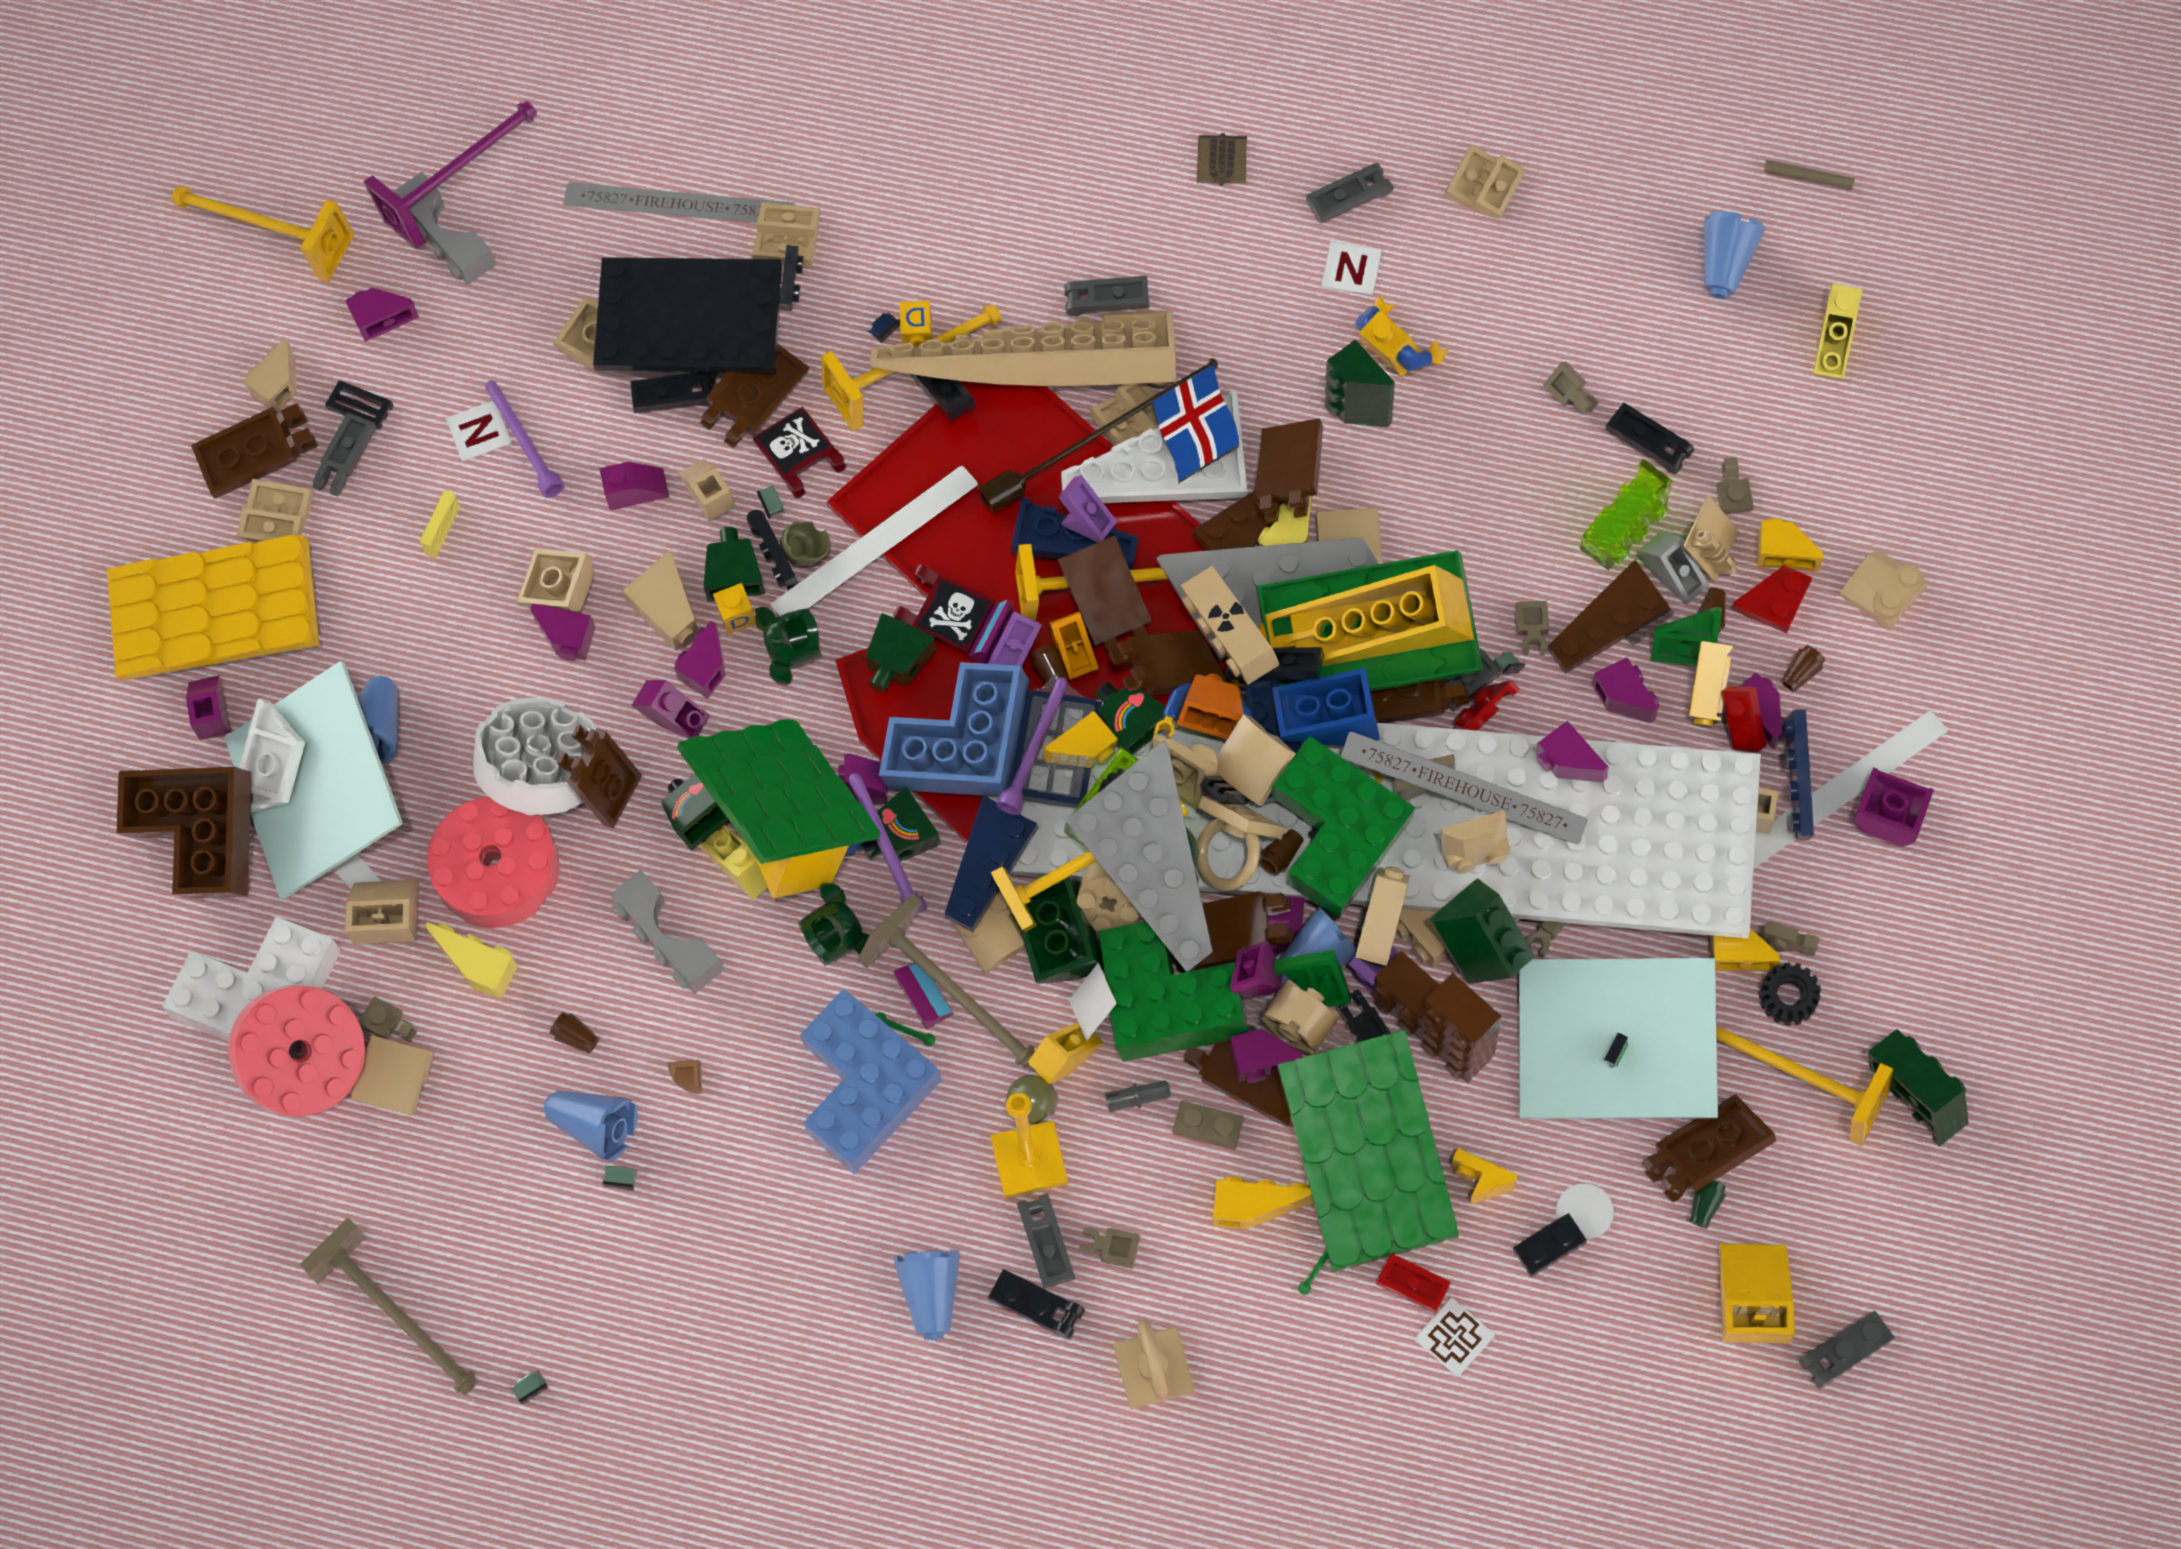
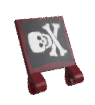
M803 406L752 437L754 443L796 499L806 494L803 482L797 475L826 457L836 473L846 469L842 454L831 444Z
M919 565L915 571V580L922 585L932 587L918 615L902 606H898L893 613L894 618L934 636L936 640L968 654L995 600L945 578L925 565Z

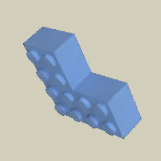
M960 662L950 720L889 717L879 772L880 778L888 789L902 790L907 787L909 791L1000 796L1002 791L1010 787L1029 687V679L1022 667L1017 665Z
M843 989L800 1034L804 1047L843 1080L803 1124L807 1134L855 1175L936 1088L942 1079L939 1068L847 990Z

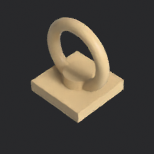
M1202 796L1198 808L1217 818L1210 821L1204 827L1197 840L1199 857L1196 867L1198 873L1207 885L1216 890L1232 891L1239 889L1252 878L1260 860L1258 835L1282 839L1286 827L1242 804H1222L1215 798ZM1222 829L1234 836L1246 839L1248 847L1247 860L1244 867L1237 875L1227 879L1220 878L1213 873L1207 857L1208 847L1212 838Z
M1143 1319L1137 1325L1139 1337L1113 1343L1130 1410L1195 1393L1177 1327L1153 1332L1150 1322Z

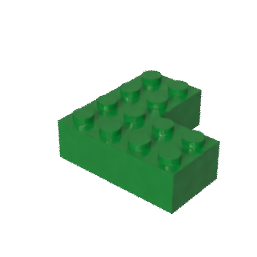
M1309 736L1275 781L1271 792L1273 799L1319 830L1290 869L1286 883L1340 919L1413 818L1415 807Z
M1146 921L1099 931L1105 978L1116 1001V1005L1111 1010L1115 1044L1123 1062L1230 1040L1231 1036L1249 1032L1243 996L1235 994L1231 990L1235 967L1234 962L1174 974L1170 950Z

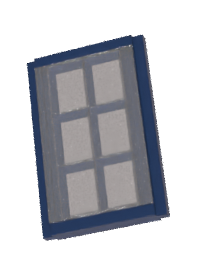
M1027 690L1012 782L1051 692ZM1063 695L1023 788L1024 801L1076 809L1086 803L1091 768L1046 763L1042 757L1044 748L1091 712L1094 711L1099 716L1098 709L1102 706V701Z

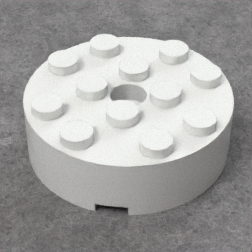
M532 697L503 703L494 708L492 714L484 722L481 721L477 728L473 757L475 779L488 797L508 809L530 816L566 812L583 801L567 783L571 774L561 768L557 761L562 752H566L573 759L576 756H582L586 747L572 737L577 725H581L588 732L591 729L596 730L597 727L582 711L577 714L565 708V703L561 701Z

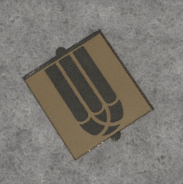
M1225 133L1220 135H1198L1197 183H1218L1219 186L1224 184H1246L1247 136H1226Z

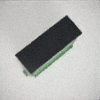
M1619 1032L1604 1059L1609 1062L1611 1068L1618 1066L1628 1046V1037Z

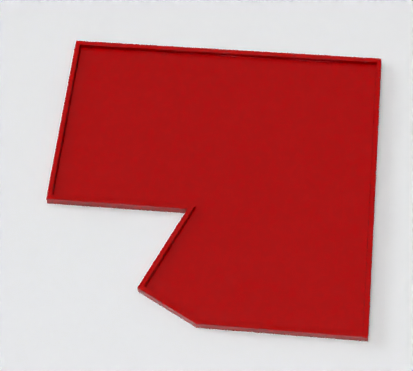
M961 381L960 383L973 396L976 403L975 407L950 421L935 404L827 500V506L862 538L958 467L964 466L978 482V485L890 548L881 557L926 598L932 587L922 585L915 580V571L919 565H925L945 578L994 599L993 605L1008 599L1012 601L1013 610L1021 614L1015 574L1017 554L1011 553L1021 498L992 514L982 502L977 488L1008 469L1013 473L1018 471L1022 476L1096 430L1047 386ZM1102 435L1098 436L1025 480L1026 488L1023 489L1025 495L1022 497L1031 499L1032 504L1043 508L1045 505L1056 508L1058 513L1068 516L1069 510L1058 497L1062 492L1061 472L1072 466L1081 465L1091 457L1095 459L1106 454L1114 446ZM1175 500L1103 503L1117 521L1113 529L1138 537L1134 569L1130 570L1159 568L1160 566L1156 558L1163 554L1205 551L1192 536L1193 530L1201 524ZM1033 556L1035 575H1040V578L1063 576L1057 559ZM1168 579L1135 582L1152 620L1144 625L1149 635L1200 630ZM1069 588L1041 591V594H1038L1039 605L1036 622L1042 624V627L1022 665V669L1029 679L1028 690L1052 691L1031 665L1033 660L1030 654L1047 644H1052L1054 649H1056L1052 642L1050 622L1079 612ZM1129 631L1115 638L1119 643L1125 641L1128 637H1133V635ZM1087 632L1099 669L1071 680L1067 676L1069 685L1064 695L1101 700L1096 695L1097 690L1104 683L1110 682L1120 691L1125 687L1122 681L1123 678L1133 676L1130 670L1134 666L1132 662L1122 665L1111 663L1103 643L1093 646ZM935 639L937 648L935 653L907 686H903L892 680L885 693H882L869 685L875 672L871 671L867 666L866 654L868 648L835 659L859 742L881 762L889 717L950 720L960 662H979L968 658V654ZM1209 645L1220 668L1225 674L1227 666L1226 661L1228 660V657L1220 662L1218 657L1212 650L1211 646ZM1171 693L1151 696L1166 706ZM911 791L966 844L968 843L983 795Z

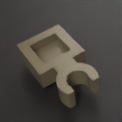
M1547 601L1516 602L1517 636L1526 635L1522 645L1523 654L1528 655L1529 645L1534 643L1539 645L1540 654L1544 655L1547 642L1542 635L1549 634Z
M1770 921L1766 922L1762 934V939L1777 952H1785L1786 950L1792 952V949H1795L1809 956H1815L1820 940L1817 936L1800 934L1798 929Z
M1084 1228V1236L1092 1237L1095 1241L1091 1246L1080 1245L1079 1249L1082 1254L1094 1255L1100 1252L1102 1253V1263L1133 1269L1140 1242V1234L1108 1228L1105 1237L1101 1236L1093 1228Z

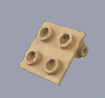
M1707 495L1683 548L1712 582H1716L1719 574L1732 575L1737 570L1736 560L1728 554L1739 530L1714 500Z

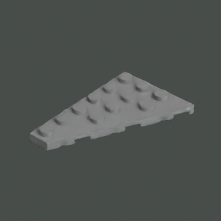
M1363 538L1163 554L1156 558L1157 563L1180 599L1186 597L1180 585L1213 566L1257 627L1260 623L1264 624L1258 585L1379 564ZM1194 613L1191 616L1197 624V626L1199 627L1196 621L1199 617L1196 613ZM1202 632L1219 661L1221 662L1226 659V654L1220 656L1211 642L1214 637L1211 633L1205 636Z
M1163 740L1065 819V821L1186 972H1188L1211 954L1213 949L1169 747Z

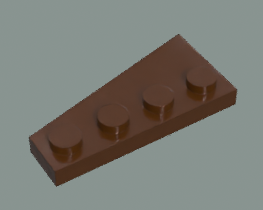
M1634 560L1548 645V651L1566 674L1670 611V606L1638 562Z

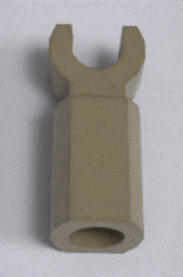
M1540 921L1536 927L1538 932H1533L1527 937V944L1530 947L1534 942L1541 943L1543 948L1540 950L1539 957H1545L1549 952L1550 940H1555L1566 923Z

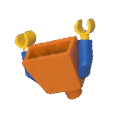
M1199 674L1195 675L1192 684L1184 683L1172 691L1162 714L1165 718L1157 723L1153 737L1158 731L1165 730L1168 733L1167 739L1171 740L1174 734V725L1172 723L1177 721L1176 725L1228 739L1243 714L1250 717L1253 715L1250 708L1241 699L1239 688L1236 685L1223 682L1222 678L1217 674H1209L1207 676Z

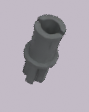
M1164 1080L1142 1086H1137L1136 1083H1133V1087L1105 1092L1109 1113L1136 1106L1140 1109L1141 1104L1169 1098L1171 1092L1168 1082Z

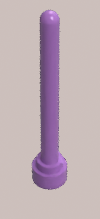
M493 380L488 381L485 388L538 474L537 486L545 498L558 495L565 487L558 473H554L547 468L497 383Z
M1058 678L1013 782L1010 787L1001 792L997 800L996 806L1008 814L1019 815L1024 805V794L1022 791L1068 686L1065 678Z
M852 773L849 776V782L858 802H861L881 832L879 839H876L900 891L902 896L900 898L901 903L914 894L922 901L917 912L926 909L927 904L923 896H919L917 891L914 892L861 776L858 773Z

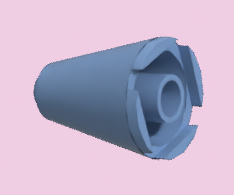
M1725 211L1711 212L1709 217L1706 215L1704 221L1705 289L1710 292L1709 295L1711 297L1727 299L1728 296L1735 294L1764 234L1765 227L1757 219L1751 217L1749 223L1741 220L1742 214Z
M377 676L368 680L358 696V701L381 764H385L393 760L397 751L398 687L390 678Z
M1319 907L1312 913L1293 939L1294 941L1289 944L1279 959L1335 950L1340 965L1343 967L1352 961L1357 949L1325 911ZM1284 973L1282 976L1281 987L1286 980L1293 982V980H1291Z
M557 1090L549 1095L544 1103L545 1116L548 1121L598 1157L608 1161L617 1159L626 1150L628 1145L623 1144L627 1134L633 1136L638 1118L636 1105L625 1097Z
M950 1250V1257L949 1252L941 1253V1251L904 1254V1260L903 1256H894V1265L917 1335L924 1334V1341L944 1339L943 1332H950L960 1260L959 1250Z

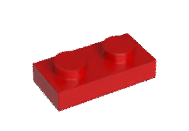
M1728 686L1722 692L1733 750H1762L1767 745L1756 687Z
M1391 1253L1376 1285L1437 1314L1451 1282Z

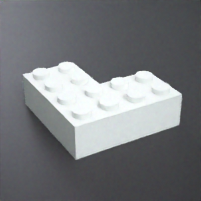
M275 917L248 973L190 951L162 1008L175 1021L229 1041L233 1024L240 1012L251 1000L263 992L286 985H302L322 989L341 950L333 938ZM294 1041L289 1048V1054L296 1041Z

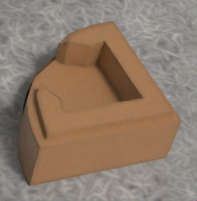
M700 1060L668 1063L671 1077L680 1088L690 1093L703 1094Z

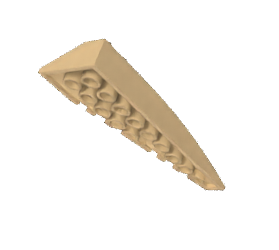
M1172 310L1102 314L1103 321H1089L1088 316L1075 318V323L1068 325L1060 324L1058 321L1046 322L1040 329H1035L1032 325L984 331L981 338L969 339L968 334L955 336V341L942 343L936 338L926 340V342L920 344V347H914L912 343H903L871 348V367L958 381L1029 386L1122 384L1128 387L1136 386L1139 383L1166 385L1169 382H1176Z

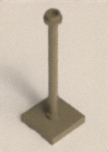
M912 894L870 934L857 960L867 969L889 946H897L1018 1057L1015 1061L1018 1066L1021 1064L1026 1068L1029 1065V1059L1035 1052V1047L1029 1045L1026 1048L905 937L906 931L922 904V901Z
M347 1218L300 1266L318 1285L335 1268L340 1267L457 1383L454 1387L457 1392H461L463 1395L469 1393L478 1383L475 1373L469 1371L466 1374L349 1258L350 1253L366 1238L360 1229Z

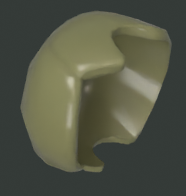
M812 521L793 522L784 529L780 540V545L786 558L795 565L806 567L822 560L828 554L831 546L828 532L816 529Z
M1025 1075L1010 1085L1005 1102L1014 1093H1023L1031 1100L1032 1108L1028 1114L1029 1124H1038L1046 1117L1055 1113L1058 1102L1055 1087L1052 1084L1049 1085L1041 1076Z

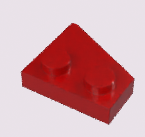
M1783 565L1738 598L1732 606V611L1787 634L1813 577Z
M1512 680L1489 686L1483 685L1473 695L1475 701L1469 708L1463 709L1455 717L1454 722L1456 725L1452 729L1478 731L1499 711L1497 705L1503 697L1511 694L1514 696L1520 688Z

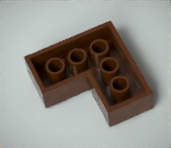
M238 767L119 771L116 833L132 838L174 837L173 895L189 899L247 897L251 772Z
M1401 950L1375 976L1373 998L1377 1008L1386 1015L1391 1013L1398 1020L1399 1027L1402 1030L1405 1029L1407 1035L1412 1036L1414 1034L1423 1042L1421 1044L1423 1049L1434 1058L1436 1056L1441 1058L1446 1063L1445 1067L1448 1072L1455 1078L1460 1079L1462 1077L1469 1083L1494 1057L1502 1016L1453 972L1439 984Z

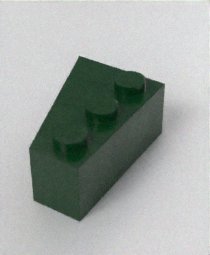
M1896 1029L1867 1052L1869 1067L1874 1074L1880 1063L1893 1068L1890 1092L1897 1100L1902 1097L1912 1106L1915 1112L1911 1116L1917 1123L1924 1120L1935 1133L1933 1141L1939 1147L1969 1124L1964 1084L1955 1076L1951 1078L1935 1057H1928L1922 1052L1919 1044L1913 1037H1906Z

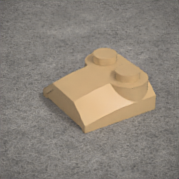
M585 296L554 340L553 345L568 358L595 371L593 360L598 302Z
M534 548V554L524 583L515 602L518 605L531 607V604H537L578 613L584 605L593 579L592 558L585 552Z
M1876 549L1868 555L1849 578L1839 596L1890 631L1927 587L1928 581L1924 579L1923 573L1917 567L1903 565Z
M1156 734L1152 739L1153 748L1163 740L1169 747L1180 799L1194 809L1199 810L1198 805L1202 796L1209 797L1210 795L1200 788V784L1205 776H1216L1218 761L1215 752L1210 747L1201 744L1188 748Z
M1504 810L1442 828V855L1449 869L1457 871L1459 874L1468 873L1474 870L1477 865L1484 863L1490 865L1501 863L1507 859L1506 855L1511 851L1507 840V822Z
M1000 890L973 933L952 922L953 927L985 975L990 973V970L1026 949L1019 923Z

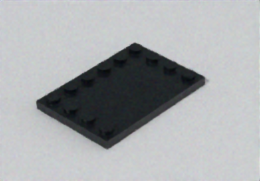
M602 257L593 360L594 370L775 373L782 272L781 259Z

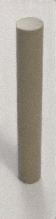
M1766 160L1764 172L1852 190L1855 178L1770 160Z

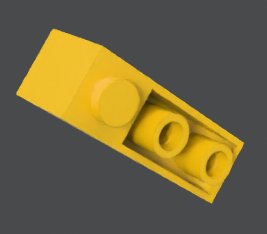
M1224 1177V1180L1216 1181L1213 1226L1248 1229L1312 1204L1313 1199L1309 1185L1290 1183L1289 1186L1276 1185V1182L1272 1180L1261 1179L1257 1180V1183L1243 1182L1244 1180L1239 1177Z

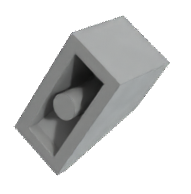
M1660 531L1639 552L1651 573L1683 603L1688 604L1709 584L1697 563L1683 548L1685 543L1683 538Z

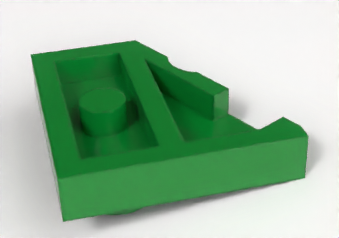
M1714 607L1655 627L1651 661L1697 666L1700 642H1718L1722 607Z
M1335 950L1274 960V971L1276 974L1281 975L1284 973L1305 992L1308 988L1316 990L1324 997L1322 1003L1325 1006L1332 1007L1351 1003V992Z

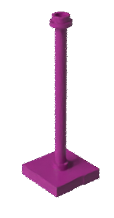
M528 101L517 104V112L404 198H400L373 175L366 179L363 183L383 222L416 249L423 245L425 240L409 208L526 120L528 123H531L537 115L532 104Z

